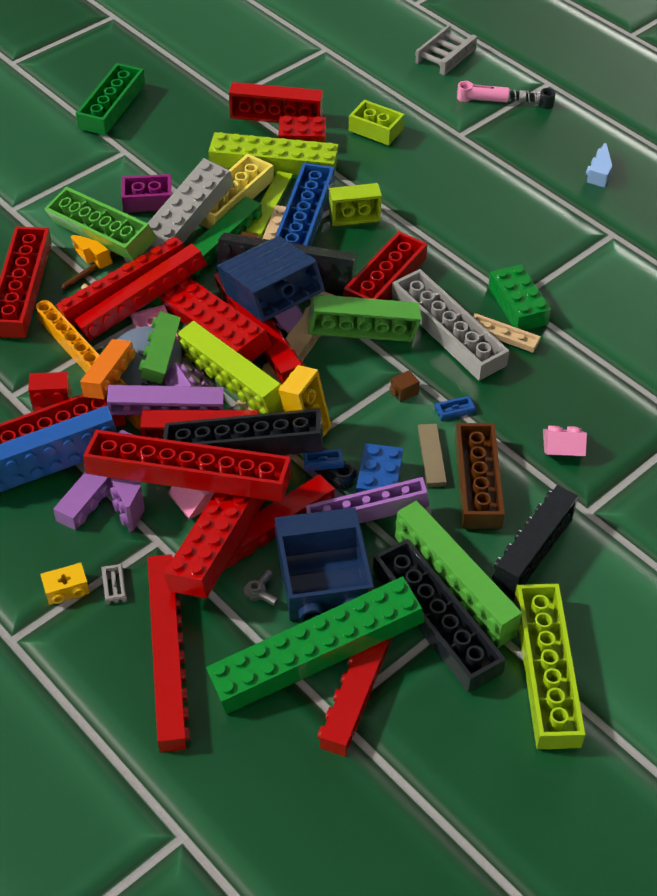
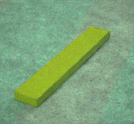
M277 171L261 201L262 217L259 220L255 219L252 226L246 229L245 232L257 234L259 238H262L275 205L279 206L293 179V174Z

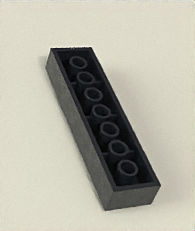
M224 232L218 239L217 265L269 239ZM293 244L296 248L301 249L306 255H310L317 261L325 289L343 292L345 286L355 277L356 253Z
M320 408L165 423L163 439L275 455H295L323 451V423Z
M409 539L373 556V571L384 585L402 576L404 577L423 611L424 623L416 627L468 693L503 674L506 662L505 657Z

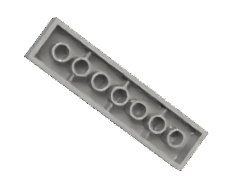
M203 158L148 222L157 239L143 254L173 237L178 238L184 243L234 184L230 171ZM124 257L126 263L131 262V260Z
M421 269L392 282L391 298L394 301L419 303L420 325L479 381L507 366L509 350Z

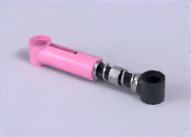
M469 81L459 82L457 99L461 102H469L470 100L504 103L511 100L516 102L529 101V103L535 102L539 104L543 109L553 108L556 95L555 90L552 88H543L540 92L535 93L534 91L529 93V91L526 92L524 90L519 92L515 90L510 91L508 87L473 85Z

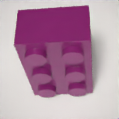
M171 174L122 177L121 198L124 213L158 211L172 195Z

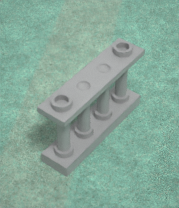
M448 24L416 50L415 63L418 64L423 59H427L438 64L440 67L439 73L445 75L476 49L477 36L472 34L465 40L451 34V25ZM450 39L452 41L460 43V45L456 46L452 43L447 42V40ZM441 45L453 51L449 53L438 47ZM434 52L436 54L443 56L444 58L440 59L430 54Z

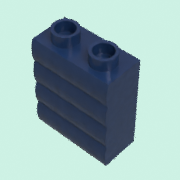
M276 236L217 265L226 294L261 322H265L325 291L317 261L290 242H286L281 236Z
M356 507L275 517L276 547L290 621L300 620L301 623L374 590Z

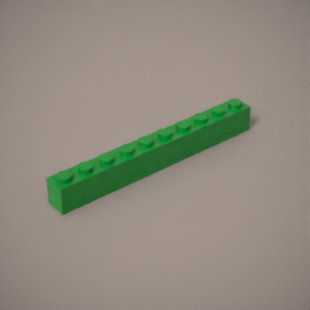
M248 197L243 198L192 243L201 251L207 265L189 276V278L193 280L217 258L218 239L224 232L241 235L242 232H245L246 229L252 226L255 219L259 220L262 217L261 203ZM157 297L147 305L157 307L163 305L160 297Z

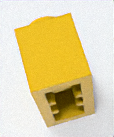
M82 563L40 574L49 605L59 604L69 599L80 598L90 594Z

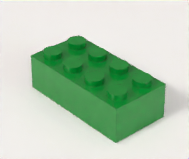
M522 264L490 272L488 288L513 327L525 331L549 325L551 308Z

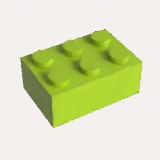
M363 100L349 115V131L390 145L404 129L405 114Z
M378 183L329 188V216L332 226L381 221L382 195Z

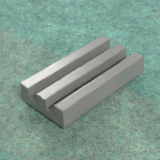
M122 564L101 567L106 605L110 604L111 601H114V603H119L118 600L126 602L127 597ZM115 570H119L122 594L117 593ZM106 571L111 572L112 596H109Z

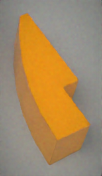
M71 236L75 251L87 264L94 262L100 269L113 264L109 251L104 245L87 237Z

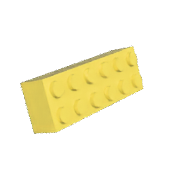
M246 154L229 169L234 184L199 225L209 229L243 198L254 199L273 181V165Z

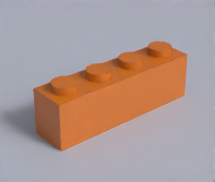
M112 339L80 381L84 397L106 398L108 395V385H115L135 358L136 352L132 341Z

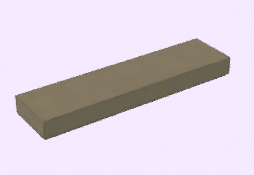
M419 424L418 435L426 486L444 487L447 482L437 424Z

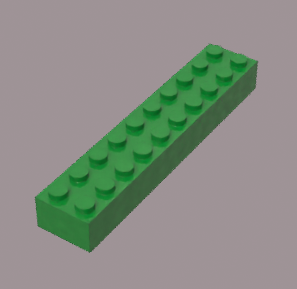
M402 576L207 666L206 669L226 714H229L424 623L422 607Z

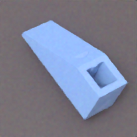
M606 143L603 144L601 149H598L596 157L592 159L591 166H588L586 170L588 183L605 188L612 170V163Z

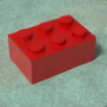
M280 116L278 138L325 143L326 117Z

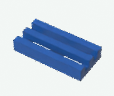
M470 396L435 403L434 407L441 421L476 413V407Z
M342 449L303 453L305 471L344 468Z

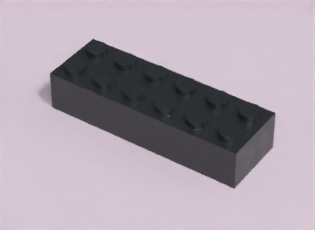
M556 485L553 491L549 490L543 504L539 503L536 507L534 516H530L527 519L525 528L517 532L513 544L509 543L507 545L504 556L502 558L498 557L496 560L492 580L509 599L514 601L517 585H526L573 520L578 499L577 494L559 485Z

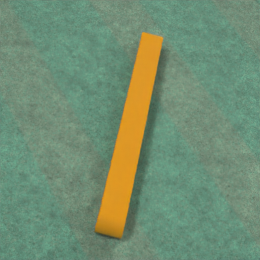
M44 300L37 303L36 309L40 323L87 373L100 355L50 301ZM120 378L115 385L127 384ZM125 415L135 428L141 430L142 415Z

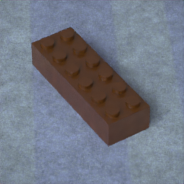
M456 423L455 450L462 529H502L505 512L495 423Z

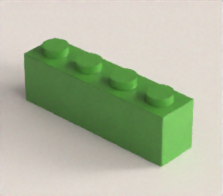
M162 311L159 312L158 318L154 317L151 328H154V332L150 331L147 339L150 342V346H145L143 356H146V359L141 360L139 370L142 371L140 378L162 384L181 317Z

